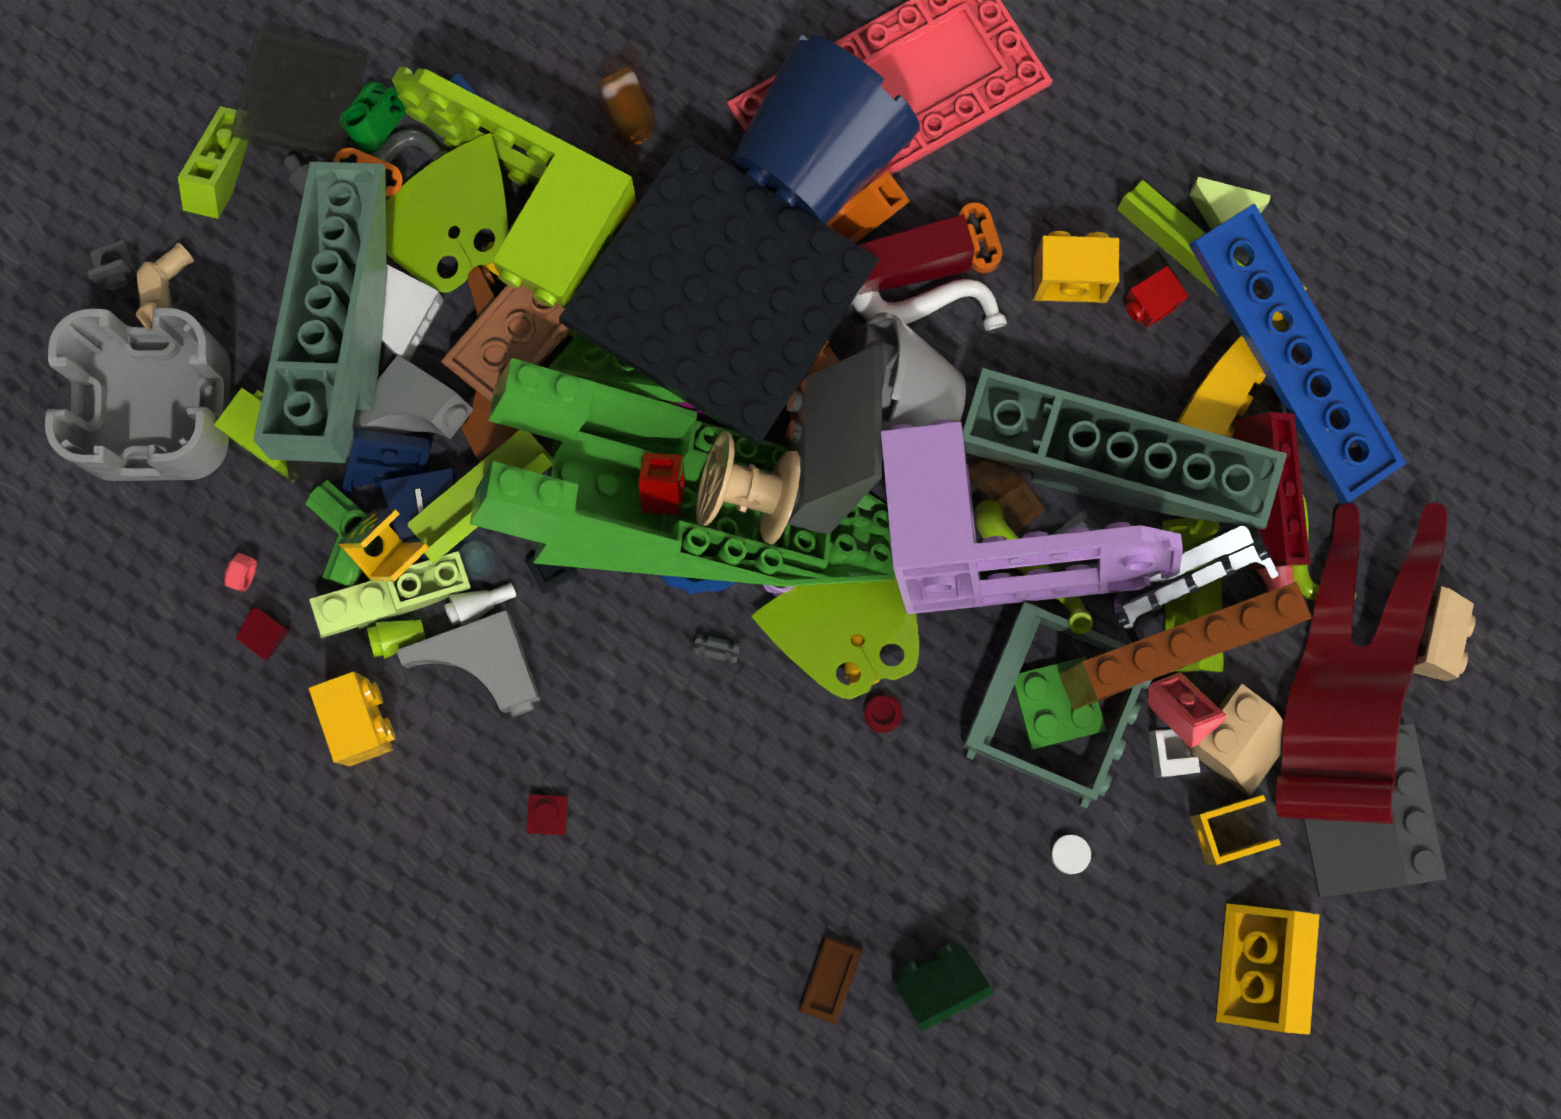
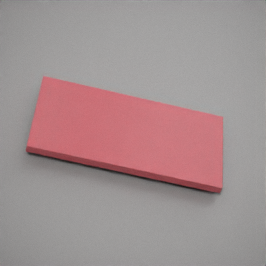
M909 0L834 42L855 55L882 76L885 80L880 86L893 99L897 95H901L915 113L920 124V130L915 138L858 193L887 171L891 175L897 173L1052 84V79L1001 0ZM776 75L727 102L728 108L744 133Z

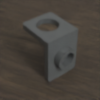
M124 240L90 252L95 269L87 271V275L103 291L122 288L129 281L137 279V273ZM116 252L123 257V260H116L102 266V260L108 253Z

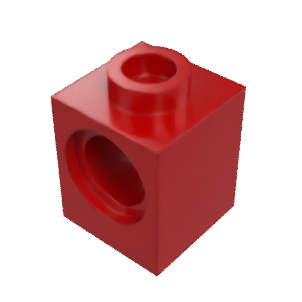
M1166 266L1129 291L1125 298L1127 302L1125 308L1135 323L1141 322L1145 329L1181 307L1189 295L1170 268Z
M644 453L638 480L642 513L680 515L685 491L683 455Z

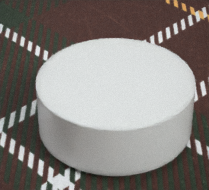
M1066 835L1057 839L1053 844L1051 860L1059 871L1066 874H1076L1082 872L1089 865L1091 850L1083 838L1076 835Z

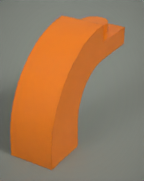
M887 171L853 197L826 226L856 243L904 207L910 200L889 171Z

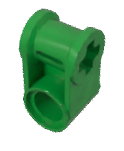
M368 82L363 86L352 104L342 113L339 121L340 125L360 151L370 153L379 149L398 122L406 115L405 107L398 98L399 94L395 86L386 88L382 83Z

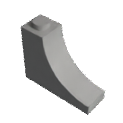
M397 355L377 380L373 411L355 410L349 447L354 428L398 435L411 432H432L451 439L474 409L455 391L400 355Z
M506 610L396 650L401 665L406 668L424 664H445L468 671L485 684L496 700L500 711L504 713L511 711L512 716H518L533 710L532 703L541 700L511 615Z

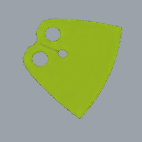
M491 133L471 140L438 158L409 179L396 194L386 201V254L419 281L439 292L449 293L455 290L467 280L468 274L473 267L475 268L479 265L486 266L492 263L508 235V217L502 174ZM453 226H458L460 229L459 236L455 239L450 238L448 234L449 229ZM482 229H490L495 235L493 247L486 252H480L474 246L475 235ZM445 256H453L458 262L456 274L449 279L441 278L437 272V265Z
M895 573L892 581L794 586L790 591L782 593L751 616L768 637L794 663L823 688L843 699H852L867 693L871 689L872 684L880 679L897 680L913 672L918 663L919 634L916 614H907ZM856 634L862 635L865 640L864 644L859 647L854 646L851 643L852 636ZM887 644L900 646L904 652L903 661L897 666L884 664L879 656L883 646ZM846 662L856 664L861 671V677L858 682L852 685L841 683L836 676V670L839 665Z

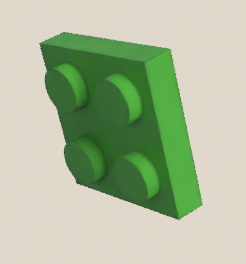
M1086 657L1018 674L1014 690L1030 750L1106 731L1099 702L1073 711L1059 676L1061 673L1087 660Z

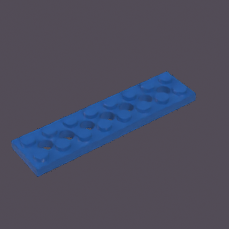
M1255 203L1189 244L1190 248L1287 413H1294L1297 430L1340 503L1351 502L1407 464ZM1236 247H1241L1247 252L1248 262L1245 267L1238 265L1234 260L1233 254ZM1256 279L1264 282L1267 287V295L1264 299H1259L1253 292V283ZM1275 312H1279L1285 317L1286 328L1283 332L1277 331L1272 324V317ZM1295 344L1301 346L1305 352V360L1301 365L1294 362L1291 356V350ZM1314 377L1319 378L1323 382L1324 392L1321 397L1315 396L1311 391L1310 383ZM1333 409L1338 410L1343 417L1342 426L1338 430L1331 425L1329 420ZM1353 441L1358 443L1362 450L1361 458L1357 462L1352 460L1348 453L1349 445Z

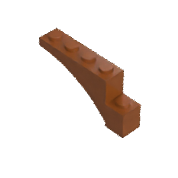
M483 265L473 267L467 278L478 318L495 300L489 287L495 284V281L488 268ZM476 391L472 404L474 410L469 415L467 422L461 426V429L476 458L481 462L519 431V429L488 421L491 403Z

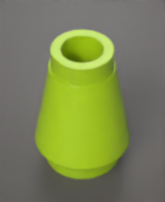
M421 619L415 621L375 622L376 626L367 628L374 658L384 656V659L397 654L396 650L426 640Z

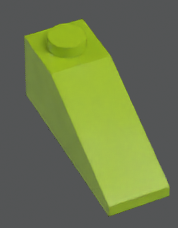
M222 106L219 107L178 176L183 211L216 219L220 218L233 195L256 118L255 114Z

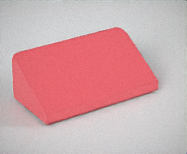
M1181 672L1150 683L1148 687V704L1150 709L1190 748L1199 744L1226 720V714Z

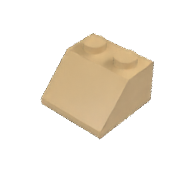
M1439 587L1433 591L1424 636L1413 673L1443 681L1459 678V674L1464 672L1468 661V654L1464 652L1467 637L1469 638L1472 635L1476 619L1472 615L1474 603L1450 588Z
M1240 684L1231 689L1218 706L1226 714V720L1199 744L1192 748L1188 747L1187 750L1246 796L1250 797L1282 753L1284 721L1273 706L1245 685Z

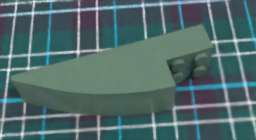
M310 162L253 440L271 460L346 463L355 410L373 411L381 352L386 282L385 166L382 163Z
M982 368L963 429L965 453L1034 472L1032 480L1034 483L1144 510L1258 529H1266L1287 453Z

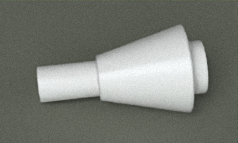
M508 583L491 591L483 590L448 595L450 603L445 604L444 607L451 625L459 624L461 627L475 622L493 609L494 605L516 597V593L512 584Z

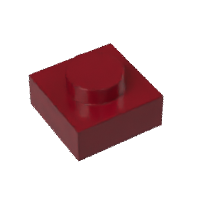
M529 794L526 834L566 836L569 797Z

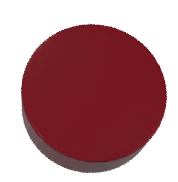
M884 694L871 698L864 709V720L867 726L874 732L882 734L895 730L902 720V708L899 702L892 696Z

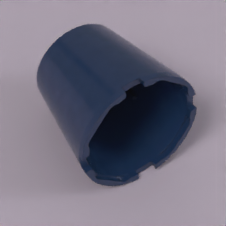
M802 34L793 44L735 149L731 160L738 171L762 188L765 187L772 191L775 197L789 208L796 206L826 225L915 138L920 130V124L915 113L901 95H897L893 99L880 86L885 79L870 66L844 48L825 38L812 34L808 40Z

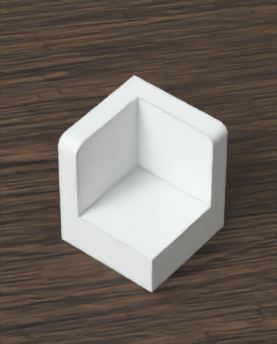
M1172 729L1149 732L1155 778L1200 772L1198 757H1191V752L1187 750L1189 746Z

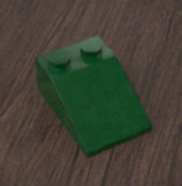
M949 942L932 951L931 954L934 959L920 966L918 961L915 960L896 970L899 977L892 980L912 1022L921 1032L995 994L991 985L963 945L954 947L953 943Z

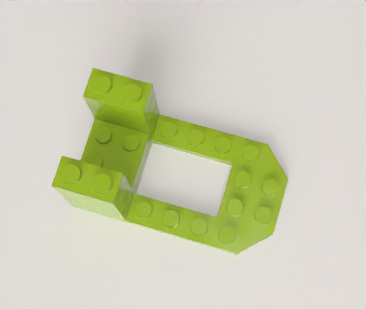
M399 67L392 78V82L407 115L420 123H424L436 134L444 138V144L452 150L485 135L478 131L480 126L492 132V136L495 138L493 141L501 169L509 172L507 176L520 186L527 187L528 183L535 186L534 191L494 257L493 263L499 273L498 278L505 284L515 289H519L522 285L533 291L532 296L539 302L549 307H553L556 303L566 308L580 283L584 282L636 208L637 201L632 177L427 69L418 68L415 74L412 75L413 72L410 69ZM515 144L525 149L529 157L510 147H513ZM570 330L568 335L575 337L577 333Z

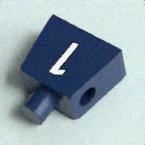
M452 468L380 481L388 508L396 509L400 513L393 520L400 540L403 542H421L408 527V522L458 481V476ZM425 554L420 556L422 562L430 560Z

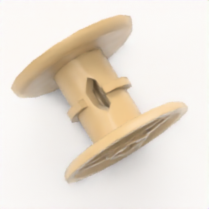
M723 431L716 438L703 469L696 502L697 523L701 526L709 525L717 516L723 502L736 505L737 510L741 512H746V509L749 508L761 512L760 532L765 543L774 544L782 535L794 507L801 472L799 454L797 451H787L784 453L771 474L759 471L752 464H749L747 467L733 464L735 444L732 435L727 431Z

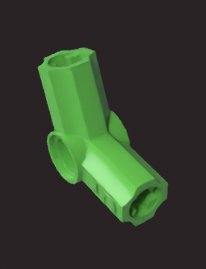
M326 480L312 491L305 503L338 533L322 577L336 584L352 587L358 584L362 570L338 543L351 531L356 523L361 522L368 514L363 512L329 480ZM378 536L364 548L366 554L369 555L370 549L377 541Z

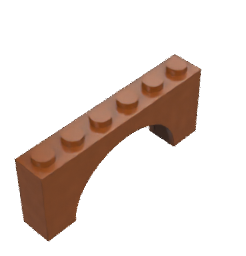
M1296 581L1082 661L1059 676L1074 711L1188 665L1278 634L1312 617Z

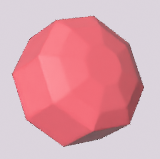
M237 553L229 561L225 570V586L240 592L246 591L256 573V559Z

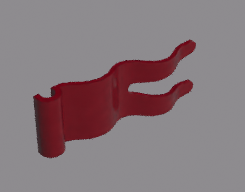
M1345 503L1337 508L1333 539L1316 598L1308 641L1292 684L1286 707L1283 728L1282 768L1276 786V812L1278 818L1394 824L1392 798L1393 793H1395L1401 713L1422 644L1430 603L1446 545L1448 513L1442 504L1429 503L1423 508L1415 540L1392 587L1372 642L1364 647H1358L1352 643L1356 579L1361 547L1360 511L1352 503Z

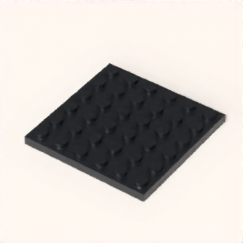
M684 138L559 316V323L759 447L880 259L796 206L789 208L778 200L772 191L765 187L762 188L740 171L687 138Z

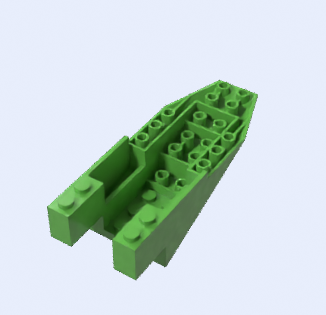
M514 358L510 359L494 387L488 421L553 439L551 457L554 459V463L549 467L548 476L493 461L476 488L470 524L536 541L533 562L535 564L783 587L892 581L894 579L888 505L869 493L863 497L830 535L787 524L780 538L774 544H767L760 532L761 512L749 508L746 509V512H741L737 510L736 505L726 502L722 503L717 516L709 525H698L696 520L698 489L709 452L721 432L727 431L732 435L735 444L733 464L743 467L752 464L759 471L768 474L772 473L775 465L784 453L789 451L787 446L763 440L758 447L732 430L697 421L698 412ZM644 453L683 455L685 491L680 515L642 513L638 480Z

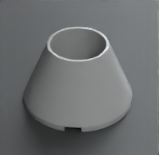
M885 312L873 316L857 334L847 353V357L874 345L882 347V431L890 430L891 427L899 424H910L913 427L928 426L931 422L941 419L960 422L966 399V384L962 373L897 316Z

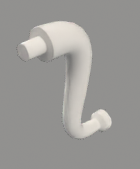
M972 279L954 280L898 302H886L881 298L879 292L876 291L857 295L852 303L856 311L866 321H869L876 314L885 312L895 315L905 324H909L959 298L970 296L976 298L983 307L986 315L983 324L986 331L1003 327L1007 324L1005 316L999 313L993 293L986 285Z

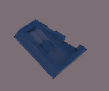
M354 428L341 481V492L344 495L353 494V488L374 483L376 488H380V481L424 473L431 449L430 439Z

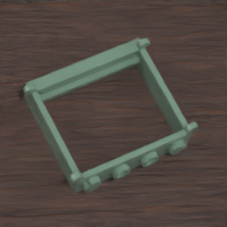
M1024 602L1016 614L962 747L968 749L966 757L971 760L978 753L1081 797L1082 800L1079 806L1087 809L1090 801L1097 800L1098 795L1105 796L1112 780V775L1107 773L1113 759L1117 761L1120 759L1126 746L1127 739L1122 738L1127 723L1133 725L1141 708V704L1136 702L1141 688L1147 689L1152 680L1126 690L1088 787H1084L989 746L1039 623L1107 652L1126 645L1093 630L1085 634H1077L1070 628L1069 620L1036 607L1034 604Z

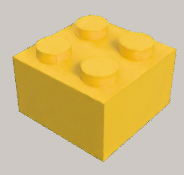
M1055 231L1049 233L1048 236H1043L1034 256L1033 301L1107 303L1119 283V238H1111L1108 234L1102 232L1089 233L1086 237L1071 236L1069 232Z
M353 671L309 688L334 763L350 767L393 751L390 741L396 739L390 720L388 718L383 719L380 714L378 705L383 703V698L376 682L370 683L368 678Z

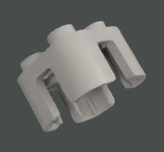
M175 308L153 309L151 330L147 331L145 327L125 325L108 310L83 309L69 314L57 324L49 340L48 361L50 367L69 379L71 383V411L68 409H47L45 431L51 447L60 456L90 474L108 481L195 480L211 474L221 465L228 451L229 437L214 426V424L230 404L231 363L223 345L193 316Z

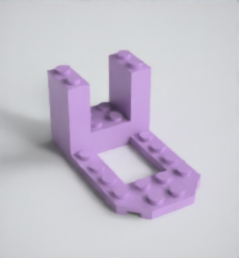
M941 419L931 422L928 426L913 427L910 424H899L891 427L890 430L881 431L893 569L907 614L1139 590L1151 585L1150 577L1161 573V578L1168 579L1180 573L1183 552L1181 534L1142 525L1131 526L1126 522L1113 523L1106 526V529L1089 531L1087 527H1074L1067 529L1064 532L1065 534L1048 535V533L1042 531L1030 532L1021 539L1007 540L1003 536H992L983 539L982 543H977L969 467L966 464L961 422ZM1098 559V568H1089L1088 565L1079 564L1066 568V571L1050 573L1048 569H1035L1027 572L1025 576L1011 577L1009 573H997L990 575L988 580H981L980 571Z

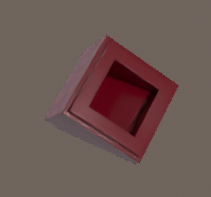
M254 606L236 639L262 659L268 661L290 630L262 609Z

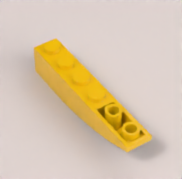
M1275 312L1272 317V324L1279 332H1283L1285 329L1286 320L1281 313ZM1242 335L1209 371L1188 401L1177 423L1232 438L1235 431L1234 427L1230 425L1237 414L1243 416L1251 404L1253 396L1248 393L1254 382L1260 385L1266 376Z

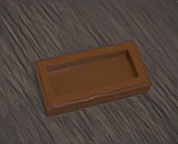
M826 936L799 1011L837 1025L863 950Z

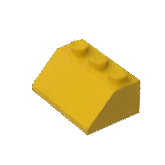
M1226 903L1216 1022L1284 1033L1310 1034L1319 914Z

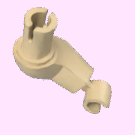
M177 243L175 247L154 263L145 261L137 271L140 308L136 312V316L147 331L151 330L153 309L173 308L171 293L168 287L170 285L169 280L187 265L194 262L190 253L180 243Z

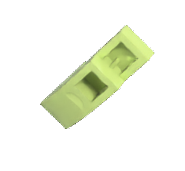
M458 551L442 556L434 564L428 560L411 565L394 582L368 581L311 598L309 601L320 636L323 638L356 627L362 629L376 624L375 622H383L449 598L448 595L459 594L470 589V584Z

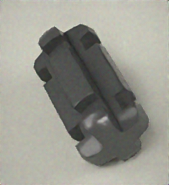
M697 634L693 652L696 655L704 653V657L725 661V658L730 659V663H736L740 653V644L735 642L733 645L729 644V640L712 636L703 638V634Z

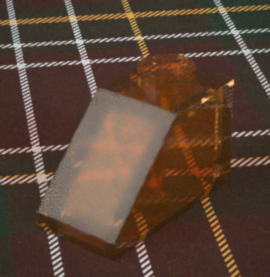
M629 65L597 82L603 111L624 146L631 142L636 145L646 141L652 135L651 131L656 129L653 113L636 75Z

